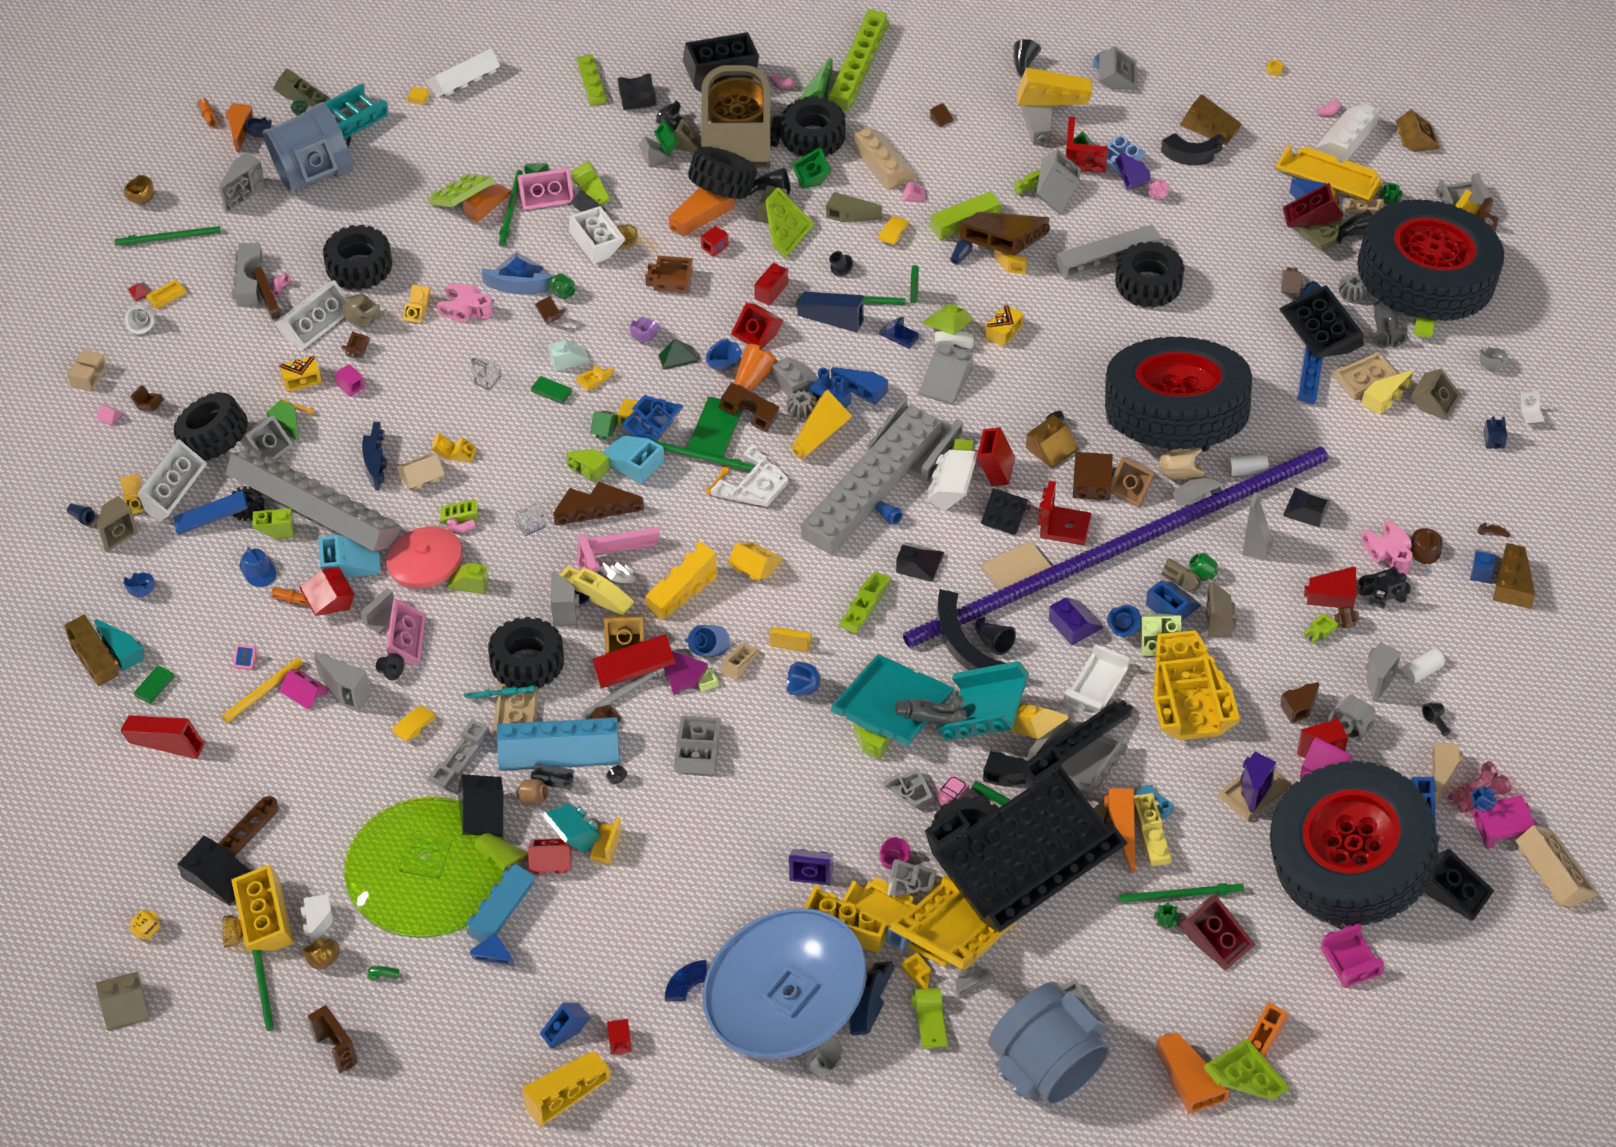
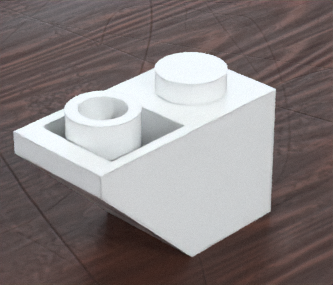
M328 894L303 898L304 907H301L302 918L307 921L303 928L305 937L309 936L311 944L320 938L333 923L332 908Z

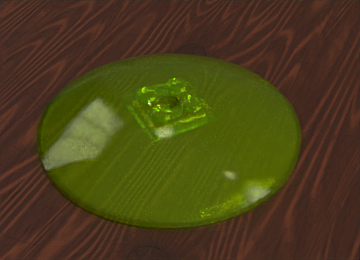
M421 797L406 800L386 808L371 818L360 829L346 855L344 878L346 889L353 905L374 926L399 936L428 938L446 935L468 926L467 922L473 914L477 915L480 911L478 908L484 899L488 900L491 896L490 891L496 883L499 885L503 880L501 877L504 871L492 858L487 860L476 849L474 845L479 836L462 835L458 800L445 797ZM422 854H430V857L427 859L419 858Z

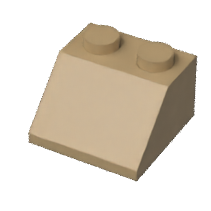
M427 454L396 466L405 486L413 488V490L424 487L423 483L428 481L431 484L441 480L440 477L445 475L437 454Z

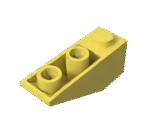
M1406 371L1375 381L1364 392L1362 405L1379 415L1385 409L1388 410L1395 399L1398 400L1403 391L1411 387L1413 371Z

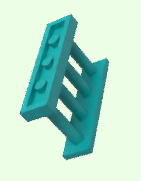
M363 83L325 102L331 113L342 121L338 123L344 139L388 116V103L384 99L376 104L365 96ZM362 101L368 108L360 110L354 103ZM348 108L355 115L348 118L341 110Z

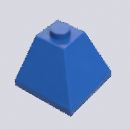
M515 252L496 270H500V275L533 278L534 273H539L543 270V266Z

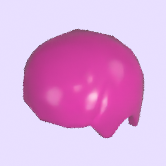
M890 837L881 846L879 851L880 862L885 868L890 870L895 859L908 863L911 848L905 840L899 837Z

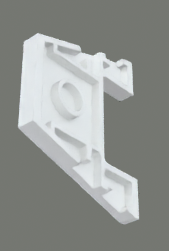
M752 444L743 453V459L756 465L737 487L720 479L711 489V495L768 507L786 487L788 477L774 464L772 465L766 459V456L762 455L757 450V447Z

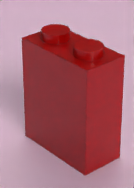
M1001 427L983 429L977 459L992 487L1009 485L1015 455Z

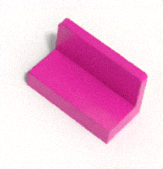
M288 670L280 688L282 694L307 709L312 708L316 696L326 695L328 687L300 670Z

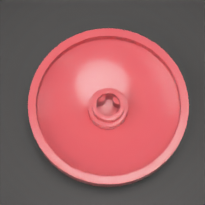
M435 526L421 527L405 533L393 543L388 551L386 564L391 577L398 584L415 589L428 588L444 582L457 571L462 562L463 551L459 539L451 531Z

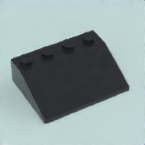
M1327 285L1279 308V311L1314 358L1348 354L1364 346L1363 332Z

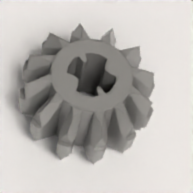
M1354 272L1352 275L1346 273L1345 277L1341 278L1338 290L1342 298L1346 297L1347 301L1353 300V302L1356 300L1362 301L1363 298H1366L1368 290L1362 283L1359 275H1355Z
M797 390L796 393H791L790 397H787L786 400L788 413H790L792 418L797 417L798 420L800 418L806 420L817 403V399L813 396L812 392L807 393L806 390L803 392Z

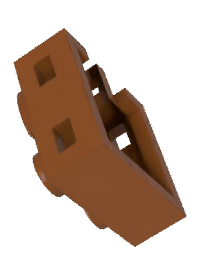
M658 255L657 264H648V272L645 276L646 286H652L653 291L689 293L693 273V258Z

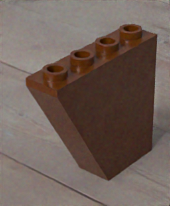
M977 212L961 222L959 239L1015 256L1049 233L1050 218Z

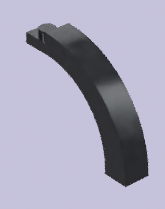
M940 589L937 602V622L941 637L953 657L967 670L1005 664V662L995 660L981 653L968 641L962 632L957 618L959 593Z

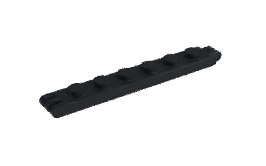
M1124 700L1119 703L1114 701L1051 745L1054 744L1063 758L1067 760L1129 718L1133 706L1127 705V702Z

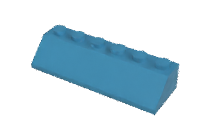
M617 718L497 724L499 771L534 769L535 763L554 767L619 764Z

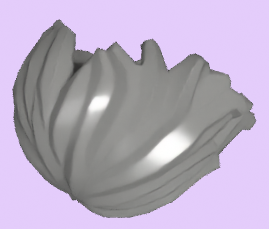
M833 1035L821 1045L805 1052V1061L811 1072L818 1076H827L839 1066L842 1060L840 1056L845 1052L842 1050L841 1042Z

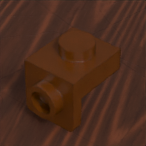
M352 331L347 345H342L341 349L346 352L345 355L354 359L356 356L363 358L370 338Z
M140 385L130 396L137 408L142 411H154L159 408V404L164 400L161 394L149 393L143 385Z

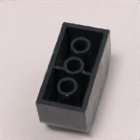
M749 32L685 42L683 64L694 88L699 92H702V84L707 74L717 67L725 65L758 67L759 54ZM725 75L717 78L710 88L717 82L728 78H747L752 80L754 77L748 75Z

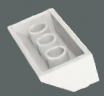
M492 48L425 80V82L438 96L445 94L447 97L455 93L453 89L459 87L461 90L469 86L467 82L473 80L475 83L483 79L482 75L487 73L489 76L497 72L496 68L500 67V64Z
M1366 103L1347 109L1317 144L1315 149L1336 156L1341 163L1348 160L1377 126L1380 109Z
M335 280L323 285L274 324L284 338L303 350L344 318L343 307L348 298Z
M178 439L138 491L144 510L158 522L168 517L208 463Z

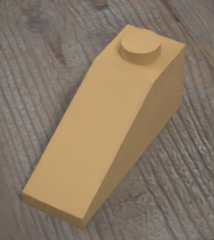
M1434 743L1432 751V777L1435 779L1436 804L1456 774L1458 764H1462L1463 753L1459 752V744Z

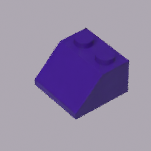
M1065 597L1050 606L1049 621L1071 646L1103 629V625L1079 600Z
M1254 751L1251 757L1245 759L1242 766L1244 771L1240 778L1242 780L1241 790L1251 813L1255 812L1271 788L1277 763Z
M792 849L789 854V881L830 886L834 866L833 854L825 851L814 852L806 849Z

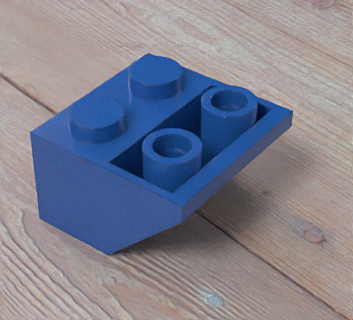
M1161 580L1147 591L1146 606L1156 614L1180 615L1181 621H1183L1201 607L1198 601L1173 582Z

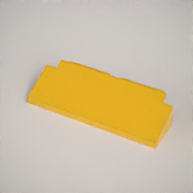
M1287 145L1275 166L1276 170L1304 180L1330 183L1335 191L1366 202H1370L1383 187L1381 177L1377 176L1376 170L1347 160L1342 163L1338 162L1336 156L1310 147L1299 148L1297 154H1293L1291 146Z
M874 878L872 882L868 881L865 888L853 881L842 900L845 903L850 902L854 904L855 908L860 911L865 910L886 921L887 932L892 921L902 913L906 915L916 906L912 904L914 899L910 894L894 897L888 896L889 883L880 878ZM914 942L907 947L945 968L949 964L946 960Z

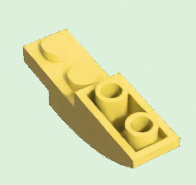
M567 566L560 574L561 577L574 586L576 591L590 596L592 603L624 615L634 604V601L619 587L585 567L577 570Z
M1153 793L1134 795V809L1140 838L1150 866L1171 864V855L1162 830V820Z

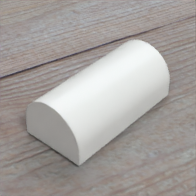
M1267 454L1228 457L1227 463L1231 477L1260 474L1269 469Z
M1433 648L1404 665L1401 671L1415 684L1442 668L1445 664V659L1437 648Z

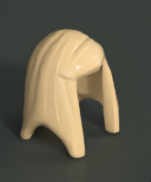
M1179 448L1164 451L1159 460L1160 472L1170 479L1204 477L1205 472L1202 471L1200 464L1194 462L1196 456L1202 453V448L1192 450Z

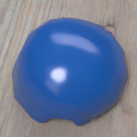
M134 572L130 579L124 578L123 584L131 596L140 598L148 595L154 589L155 580L150 573L142 572L137 574Z

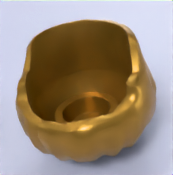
M138 175L135 179L130 180L124 187L125 197L137 204L150 202L154 196L151 178L145 175Z
M320 937L310 946L302 949V954L309 966L318 970L332 965L340 953L338 942L332 938L327 940Z

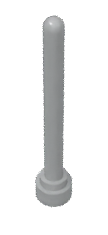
M664 668L641 675L582 713L583 717L589 718L596 708L610 705L648 680L661 678L665 675Z

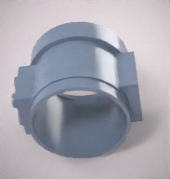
M324 102L307 108L306 113L277 124L270 129L263 130L264 140L270 157L283 184L290 193L334 175L337 178L353 171V163L345 139L333 114Z
M1057 982L1043 984L1020 999L999 1020L988 1040L989 1047L1000 1058L995 1063L999 1068L997 1073L1005 1081L1008 1080L1013 1084L1012 1090L1019 1097L1022 1096L1026 1100L1029 1098L1036 1101L1041 1096L1047 1105L1057 1104L1077 1092L1098 1072L1110 1053V1046L1101 1038L1109 1030L1107 1025L1081 997L1071 991L1067 993Z

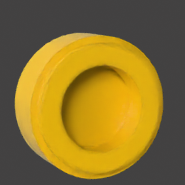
M1271 60L1267 63L1266 71L1270 75L1277 76L1282 74L1284 65L1278 60Z

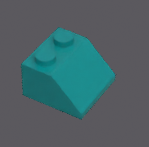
M569 803L543 814L565 843L584 853L602 836L597 830L599 826L592 819L586 817L588 813L581 806L576 807Z

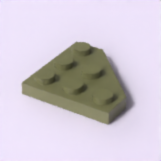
M1343 216L1329 224L1293 227V229L1323 251L1336 245Z

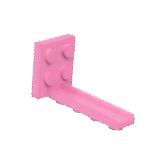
M659 527L587 539L586 533L578 534L580 544H577L579 556L576 557L579 569L581 570L585 567L597 573L600 571L598 560H595L594 556L658 545Z

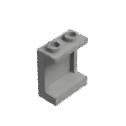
M1479 173L1472 174L1471 182L1445 185L1442 179L1439 180L1438 187H1436L1437 197L1445 204L1456 206L1466 189L1472 192L1469 200L1480 206L1484 205L1491 198Z

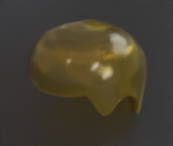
M630 223L617 227L625 238V241L619 248L629 249L635 246L639 238L637 228L633 227Z
M235 915L223 916L225 918L222 920L223 947L237 946L244 937L240 919Z

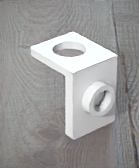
M1539 391L1521 392V414L1525 423L1544 422V417L1540 410ZM1528 396L1535 397V402L1528 405L1525 403V399Z

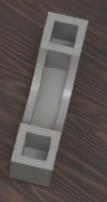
M260 242L239 243L238 251H235L237 263L234 264L236 276H233L235 289H232V298L236 299L237 307L259 306L260 292L257 280L249 278L248 275L252 272V268L262 267L263 254Z

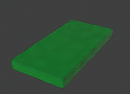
M708 396L687 449L724 457L743 409L733 416L719 408L721 399Z

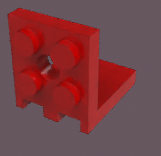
M1069 116L1066 157L1081 168V172L1106 173L1108 146L1074 144L1075 117Z
M1049 481L1047 488H1043L1042 499L1044 500L1040 502L1038 513H1042L1039 514L1037 524L1041 526L1040 538L1085 546L1092 513L1055 506L1056 482ZM1072 524L1074 527L1068 528L1065 525Z

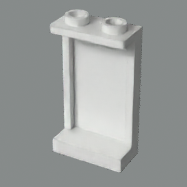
M1095 644L1092 655L1071 689L1067 688L1065 691L1063 706L1089 717L1108 706L1127 675L1130 667V658Z

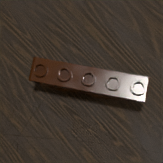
M601 482L596 484L590 495L569 488L553 512L555 525H565L643 511L644 500L642 496Z

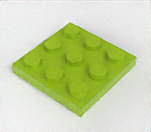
M467 173L462 175L459 181L448 183L445 189L433 192V196L427 199L430 205L454 207L495 182L492 176L469 175Z

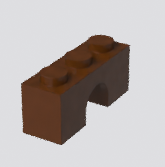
M732 382L722 395L719 404L720 409L733 416L742 409L751 411L753 413L751 425L765 432H768L773 425L780 409L774 403Z

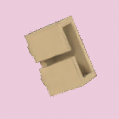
M84 349L68 372L71 387L91 392L107 367L104 354Z

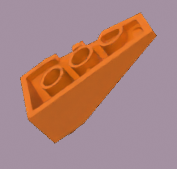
M1109 788L1108 795H1104V807H1108V814L1113 827L1117 828L1128 843L1121 849L1130 873H1135L1133 788Z

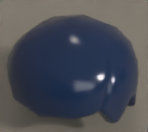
M266 117L262 119L250 118L246 121V130L253 137L262 138L264 137L263 130L272 128V120L270 119L268 122Z

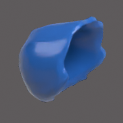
M728 338L721 339L709 348L706 354V363L717 372H724L741 360L742 350L736 342H732Z
M1128 604L1113 608L1108 613L1106 619L1112 632L1119 637L1133 635L1141 626L1139 610Z
M796 661L790 665L786 690L790 695H810L819 688L821 675L815 666Z

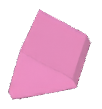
M100 404L97 419L112 426L123 415V412L108 405Z

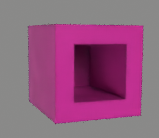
M350 364L335 372L337 386L350 397L365 388L363 376Z

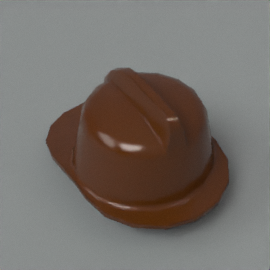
M1429 528L1416 530L1411 539L1412 547L1410 550L1413 558L1423 564L1436 562L1440 558L1442 551V537L1439 533Z

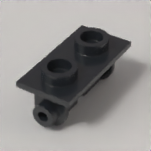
M535 763L534 771L531 772V779L542 780L547 786L572 790L574 770Z

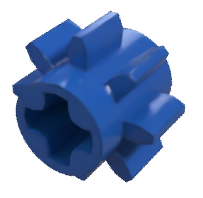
M1484 785L1482 789H1475L1471 795V800L1474 802L1472 807L1483 813L1486 812V809H1493L1497 803V799L1494 796L1496 792Z

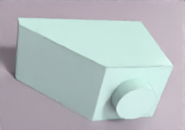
M568 340L548 344L550 360L555 372L590 362L585 348Z

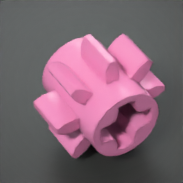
M1159 178L1148 185L1150 187L1148 193L1151 198L1156 197L1159 200L1168 194L1167 189L1170 186L1166 180L1161 182Z

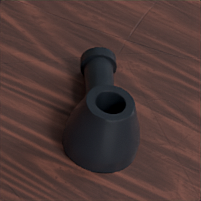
M1439 702L1424 704L1422 706V714L1425 720L1430 723L1434 722L1443 737L1447 736L1451 730L1447 728L1440 718L1445 713L1443 704Z

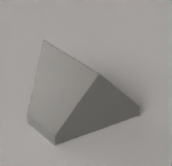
M645 136L638 145L649 167L674 160L672 154L668 155L664 152L660 143Z

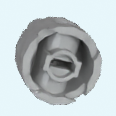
M1348 695L1347 698L1343 699L1328 716V721L1339 719L1348 735V743L1358 742L1375 724V708L1354 695Z

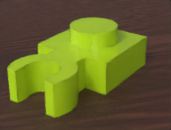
M1040 171L1031 172L1024 176V180L1014 182L1017 188L1013 191L1020 195L1024 191L1029 192L1037 189Z
M1323 613L1311 623L1309 629L1305 630L1304 638L1313 636L1311 644H1316L1320 636L1325 639L1338 629V623Z

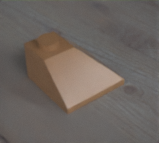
M1122 457L1111 481V493L1140 507L1155 476V472L1130 457Z

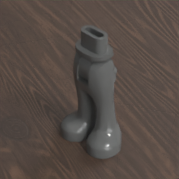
M1374 298V319L1377 331L1373 334L1374 344L1381 348L1388 347L1389 334L1385 328V323H1387L1392 347L1402 345L1407 341L1408 337L1407 332L1403 328H1398L1395 310L1383 304V301L1380 302L1377 298Z
M955 696L950 704H939L922 699H905L904 702H895L896 715H904V718H911L916 722L929 721L950 724L966 721L967 717L966 711L963 710V696Z

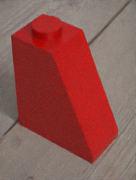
M1350 567L1309 578L1308 585L1304 586V597H1307V605L1336 608L1353 606L1354 609L1357 567Z

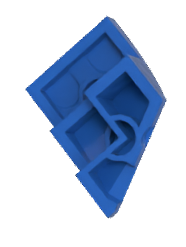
M643 395L633 406V412L621 424V427L633 437L658 441L683 409V405Z

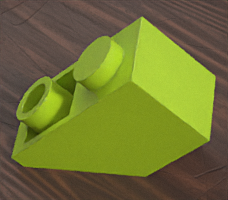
M596 449L566 453L567 466L572 471L582 474L586 479H590L595 483L610 470L609 457Z
M291 508L253 512V529L275 539L294 537L295 522Z

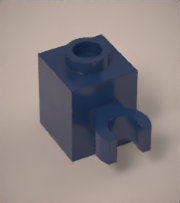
M1495 416L1491 420L1486 419L1483 430L1486 448L1505 449L1508 437L1505 417H1502L1501 420H1495Z

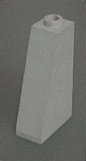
M1053 105L1020 106L1032 144L1050 143Z

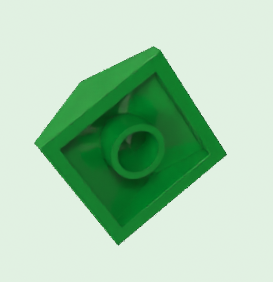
M821 147L791 164L802 189L821 185L832 172Z

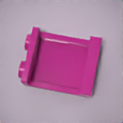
M1523 796L1497 800L1495 807L1491 810L1486 809L1485 813L1474 808L1472 815L1486 849L1494 848L1498 840L1521 836L1533 825L1537 826L1535 819H1532L1530 815L1529 804L1525 803Z
M1360 924L1346 926L1343 930L1337 932H1329L1322 938L1320 948L1343 988L1382 975L1384 962L1381 957H1374L1361 935L1362 926Z

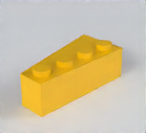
M1026 67L1017 89L1018 106L1088 105L1093 93L1092 81L1090 78Z
M701 541L695 545L697 549L692 554L688 552L683 557L684 562L678 568L674 566L670 570L666 580L662 579L645 596L646 608L662 621L666 617L671 616L681 605H685L691 597L700 593L706 585L714 582L717 578L716 552Z
M815 884L804 909L819 910L838 918L853 931L862 949L880 954L887 936V922L865 910L860 911L856 909L855 905L850 902L845 903L837 899V895L831 892L828 894Z
M595 1050L584 1054L582 1057L523 1086L522 1093L525 1109L541 1127L610 1080V1068Z

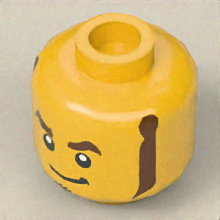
M141 909L130 920L129 925L131 928L129 930L138 939L149 940L161 927L157 921L160 917L152 909L149 912Z

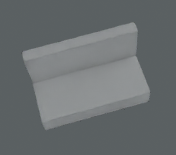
M386 588L360 611L363 624L379 635L390 626L394 599L393 591Z

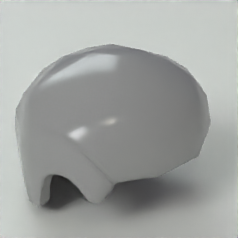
M1488 346L1485 351L1483 349L1480 350V363L1488 370H1499L1508 362V354L1503 349Z

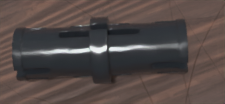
M774 116L772 119V126L770 127L771 147H777L781 136L780 116Z

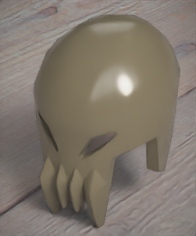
M358 294L346 300L343 314L349 323L358 327H365L376 319H380L387 309L381 311L380 304L374 303L364 294Z

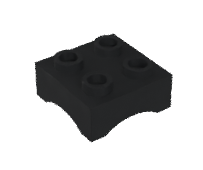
M651 73L637 78H618V89L623 110L657 106Z

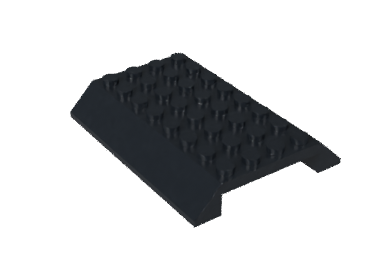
M1054 744L1021 766L1028 789L968 828L970 826L969 822L957 808L925 830L932 855L979 919L999 933L1128 844L1116 827L1112 830L1108 829L1063 769L1062 764L1066 760Z

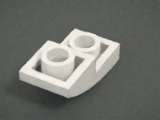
M938 331L934 334L936 345L942 343L953 347L956 344L961 348L972 349L974 345L973 334L959 331L952 335L944 331Z
M617 562L615 566L612 564L610 567L603 563L600 567V570L614 582L631 583L638 579L633 574L634 570L627 564L623 566Z

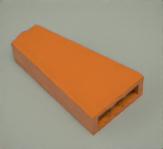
M700 187L669 216V229L685 236L734 209L735 198L713 194Z
M1178 1032L1173 1034L1167 1033L1157 1039L1156 1050L1188 1114L1228 1101L1230 1089L1217 1085L1203 1068L1207 1063Z

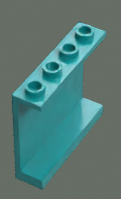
M1020 661L954 673L952 680L960 689L958 696H963V710L966 711L967 715L966 721L938 725L936 730L946 741L1012 730L1029 672Z

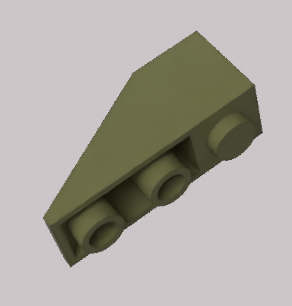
M288 68L280 75L273 88L285 98L309 106H314L321 102L325 103L328 99L327 95Z
M833 192L826 204V218L839 222L882 219V205Z

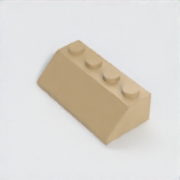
M870 127L854 133V149L887 190L917 178V174L883 133Z
M1533 825L1516 840L1520 853L1531 862L1530 867L1541 876L1542 884L1547 889H1550L1553 893L1552 898L1558 905L1572 907L1598 895L1553 831Z

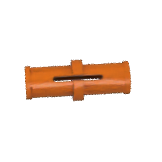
M203 98L205 103H203L202 99H199L197 104L201 109L202 117L206 120L209 127H212L211 122L215 127L218 124V120L214 115V109L210 107L206 98Z
M274 586L271 594H274L271 595L273 599L287 601L288 604L296 603L309 607L303 594L296 592L295 589L287 590Z

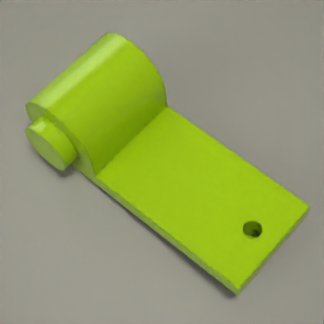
M589 160L571 171L572 175L570 177L574 184L578 183L582 190L601 206L611 200Z
M941 988L914 990V994H911V1005L916 1007L922 1049L948 1047L942 1011Z

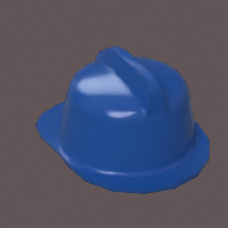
M247 547V551L242 555L239 564L243 575L255 587L268 586L276 578L274 565L261 549Z
M698 625L692 629L685 642L688 643L689 648L696 655L720 656L729 648L730 638L727 631L721 626Z

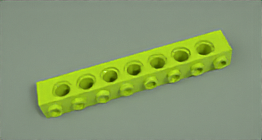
M868 9L832 87L829 101H834L836 105L842 108V111L848 112L851 105H854L855 96L860 92L861 83H864L865 73L869 72L870 62L874 61L875 51L879 50L880 40H883L885 30H888L889 20H887V13Z

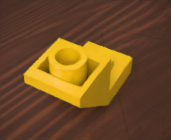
M994 250V258L1007 272L1026 274V257L1013 256Z
M412 285L410 302H405L403 320L421 323L429 305L431 287Z
M441 433L435 435L431 450L442 458L462 462H472L477 448L463 437L453 443Z
M139 473L120 477L124 501L131 508L132 513L145 512L138 495V491L142 487Z

